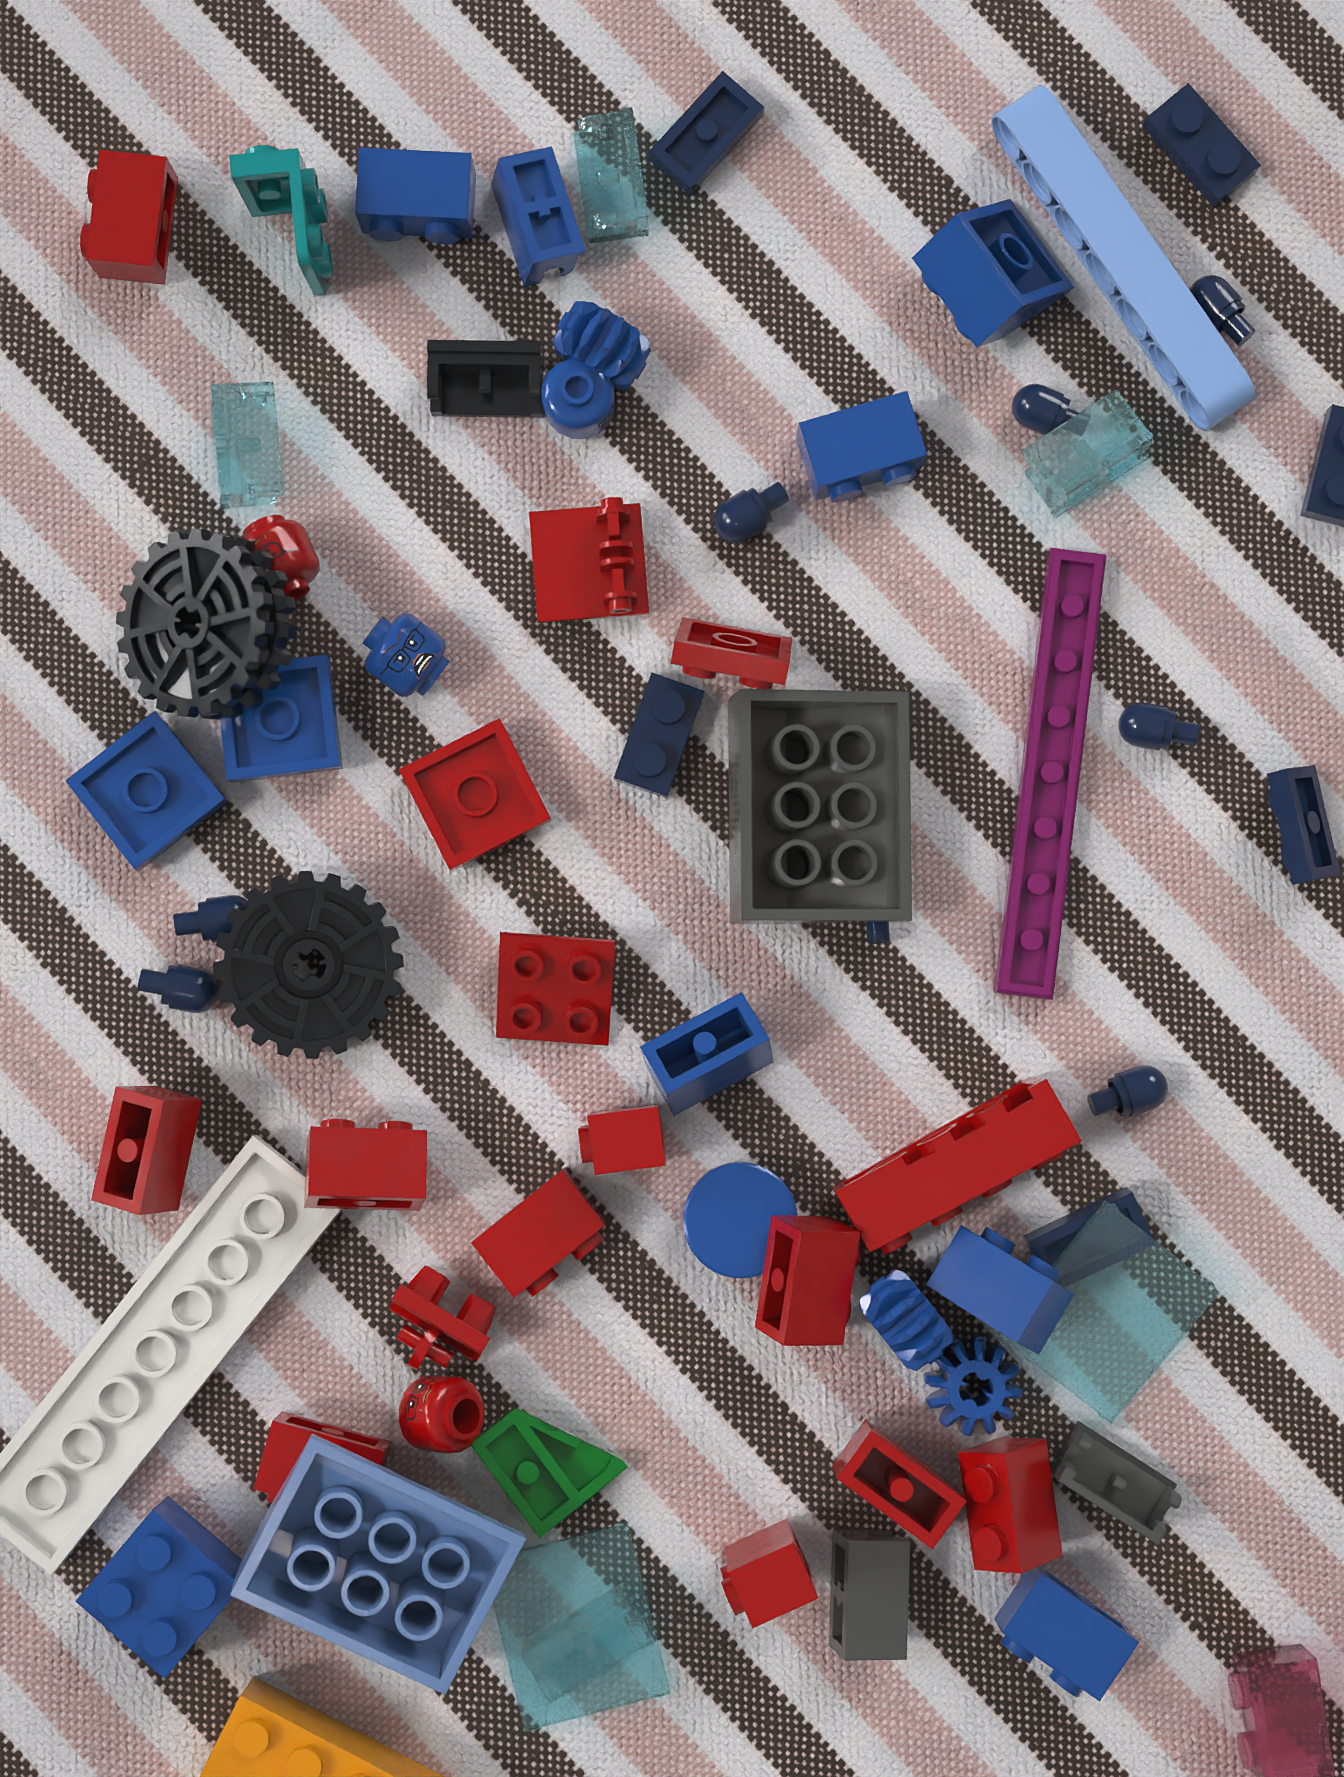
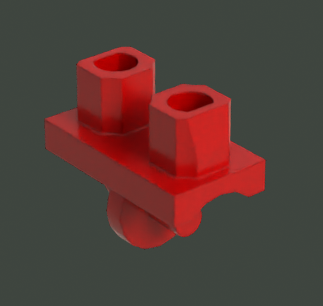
M426 1265L410 1281L407 1287L400 1284L391 1299L392 1303L388 1309L426 1332L423 1335L407 1324H404L396 1339L415 1350L407 1365L417 1371L427 1357L446 1368L454 1353L436 1343V1339L476 1363L490 1340V1337L486 1336L490 1329L496 1307L479 1296L470 1293L456 1317L437 1306L451 1281Z

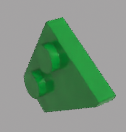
M513 1407L480 1433L471 1446L539 1539L628 1468L620 1458L516 1407Z

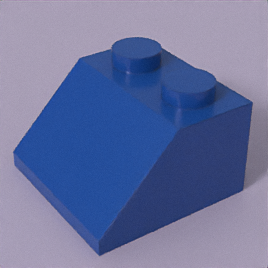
M1011 199L956 214L912 257L922 272V279L931 292L942 299L954 316V323L958 331L965 338L971 340L976 348L1006 337L1074 288Z

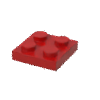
M682 617L674 641L670 664L683 666L682 672L693 677L712 679L716 677V673L739 676V683L751 688L772 689L773 683L786 684L792 637Z
M500 718L399 769L451 872L552 821Z

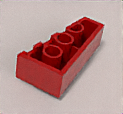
M1028 1077L832 1187V1190L854 1229L861 1232L860 1240L869 1252L879 1248L882 1254L885 1255L911 1241L913 1237L910 1231L929 1221L934 1227L952 1219L963 1211L962 1204L979 1195L982 1198H987L1000 1192L1013 1183L1011 1178L1030 1168L1037 1170L1062 1156L1063 1151L1082 1142L1048 1080Z

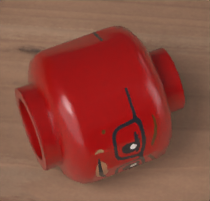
M277 514L265 516L249 524L243 531V538L255 542L254 552L264 550L274 557L272 570L285 572L289 581L283 588L284 595L294 597L296 601L308 594L310 591L308 584L318 575L320 563L303 525L294 520H285L284 516Z
M443 1375L422 1376L409 1385L403 1393L399 1405V1425L402 1435L411 1446L422 1451L444 1454L460 1453L473 1445L480 1435L484 1423V1403L481 1394L472 1382L461 1377Z

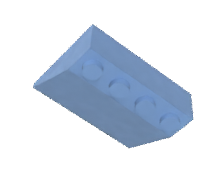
M312 1433L254 1535L237 1569L230 1596L440 1693L446 1694L525 1543L526 1534Z

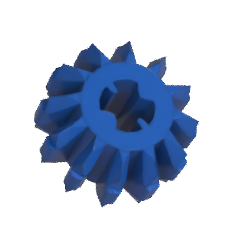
M575 301L569 312H565L557 326L558 331L552 340L558 355L566 360L574 358L611 379L614 388L618 390H628L634 380L640 377L647 365L645 363L651 352V345L647 337L639 333L638 328L627 323L624 318L613 314L609 309L601 308L594 302Z
M894 1270L884 1278L881 1276L869 1286L870 1289L859 1299L860 1310L908 1369L917 1371L926 1364L933 1363L944 1354L943 1351L953 1342L952 1330L905 1272Z
M974 1335L971 1340L970 1350L966 1352L960 1339L955 1337L950 1344L955 1356L948 1360L944 1355H941L934 1361L943 1369L942 1373L925 1372L923 1375L925 1384L941 1388L930 1393L925 1398L926 1403L931 1409L944 1407L939 1421L946 1428L953 1425L960 1417V1430L962 1434L971 1436L975 1430L976 1419H980L985 1431L988 1434L994 1433L996 1431V1424L991 1416L998 1411L1007 1420H1011L1015 1415L1012 1409L1003 1401L1004 1398H1021L1023 1390L1015 1384L1005 1382L1015 1378L1020 1373V1368L1015 1362L1001 1364L1007 1350L999 1343L991 1347L985 1354V1339L980 1335ZM974 1372L980 1380H986V1384H979L978 1387L982 1390V1393L977 1397L971 1398L966 1391H959L960 1385L967 1386L963 1378L969 1373Z

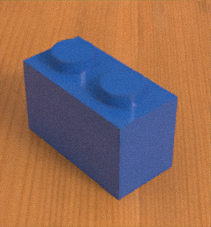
M359 147L355 215L362 233L369 234L370 237L376 240L387 242L399 241L403 238V235L425 236L426 240L437 244H453L458 242V238L472 239L476 171L472 154Z
M908 391L809 419L798 424L796 440L815 500L830 497L832 503L846 501L863 493L862 486L883 481L885 487L903 484L917 476L916 470L922 468L927 457Z
M742 992L640 1046L647 1070L673 1116L774 1063L770 1039Z
M961 1225L926 1285L1014 1342L1039 1355L1075 1295L1057 1284L1062 1272L1032 1254L1026 1264L1011 1256L1010 1254L1016 1244L988 1227H985L979 1236Z
M1041 1566L1023 1574L994 1618L1001 1632L1005 1635L1001 1643L1008 1650L1029 1664L1034 1657H1037L1053 1669L1049 1677L1064 1690L1075 1697H1079L1084 1690L1099 1702L1139 1644V1641L1128 1627Z

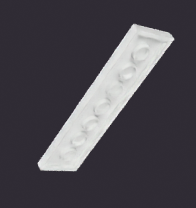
M258 1135L250 1138L0 1453V1535L50 1575H53L61 1567L342 1211V1209L304 1208L305 1173Z

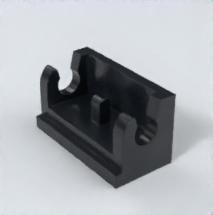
M427 340V399H430V413L432 416L542 418L543 406L541 395L544 357L541 341Z

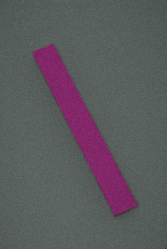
M1050 548L1047 554L994 993L1053 1000L1107 556L1105 554Z

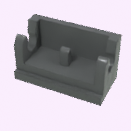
M1080 1421L1076 1422L1050 1464L1051 1473L1059 1482L1157 1545H1159L1166 1533V1526L1162 1523L1164 1515L1171 1506L1178 1509L1181 1505L1182 1496L1174 1490L1177 1486L1175 1482Z
M833 1528L829 1646L844 1661L907 1660L911 1543L908 1538L892 1537V1531L845 1530L844 1528Z

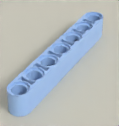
M1039 85L991 117V124L1001 147L1191 421L1199 429L1208 431L1254 401L1256 397L1255 388L1249 375L1052 92L1045 86Z

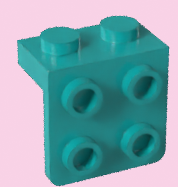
M257 145L247 148L244 154L229 155L231 178L252 217L293 213L299 267L313 295L325 294L324 278L333 277V261L329 243H324L320 223H328V209L323 188H319L315 168H306L298 148L279 150L270 145Z

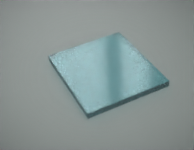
M1105 1200L1052 1264V1267L1062 1272L1057 1284L1075 1295L1040 1354L1038 1355L1021 1346L999 1331L997 1333L1004 1343L1012 1345L1095 1410L1101 1419L1112 1423L1220 1292L1215 1288L1213 1282L1206 1281L1122 1214L1117 1205L1110 1204Z
M618 1522L614 1526L520 1550L493 1605L525 1732L529 1730L536 1731L541 1727L656 1697L662 1698L670 1694V1687L628 1522Z

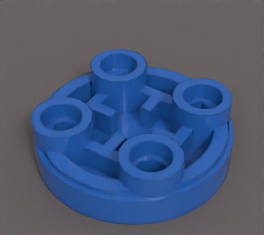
M731 1162L710 1169L692 1187L684 1206L683 1227L691 1251L703 1265L720 1275L743 1279L763 1274L771 1216H798L790 1190L776 1174L754 1163Z

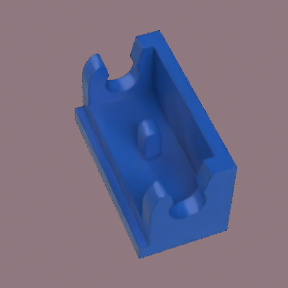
M552 146L499 158L491 186L523 286L539 284L544 278L543 274L554 268H559L561 276L569 274L574 269L578 257L583 256L586 249Z

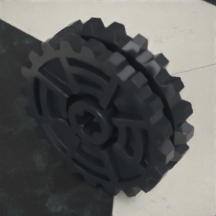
M191 528L189 535L186 532L175 531L168 534V545L154 542L148 547L149 560L147 562L137 560L131 568L135 580L132 585H123L120 596L126 601V607L124 611L118 612L116 615V624L124 628V637L117 641L119 653L128 654L129 662L124 668L128 678L141 681L137 692L144 699L154 700L157 698V709L166 713H174L177 710L178 716L196 718L200 713L201 718L220 720L221 714L226 718H236L243 716V705L247 708L259 707L264 703L262 691L264 689L276 690L281 683L277 671L280 665H290L293 655L286 649L287 641L296 638L297 626L289 623V613L296 609L294 597L284 595L283 588L289 581L285 572L272 570L274 557L268 551L257 550L254 552L255 542L241 537H237L234 540L233 535L214 532L212 535L209 530Z
M299 871L297 881L288 883L282 874L271 878V890L263 893L254 887L246 894L249 906L245 910L236 907L232 908L226 917L233 925L231 932H220L218 934L215 945L224 950L225 953L224 958L213 962V975L224 977L226 983L217 992L220 1002L233 1003L236 1010L231 1015L230 1020L237 1028L246 1024L253 1028L251 1041L260 1047L268 1040L277 1043V1054L289 1057L294 1048H300L304 1050L306 1059H318L321 1048L328 1046L331 1047L336 1055L347 1051V1039L355 1036L363 1042L372 1034L368 1024L374 1018L385 1021L390 1014V1010L384 1004L387 996L399 995L401 984L392 977L393 970L404 967L403 955L393 952L391 946L393 942L400 938L396 927L384 926L381 922L387 911L380 902L368 905L363 901L367 890L356 883L348 890L342 888L341 876L328 873L323 882L314 880L312 871ZM313 948L319 950L324 956L318 960L320 964H325L323 972L319 976L309 973L304 979L298 977L294 970L298 969L299 966L297 963L292 964L294 955L298 951L308 955Z

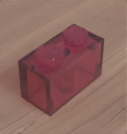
M1301 1643L1233 1653L1236 1673L1228 1674V1686L1235 1710L1242 1711L1245 1731L1237 1733V1746L1244 1769H1250L1256 1777H1335L1317 1658Z

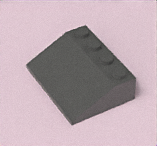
M739 689L728 699L730 924L912 921L909 692Z

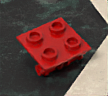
M608 497L601 499V506L529 512L538 623L649 614L640 503L623 504V498Z
M500 932L496 1038L609 1046L613 968L616 949L615 940Z

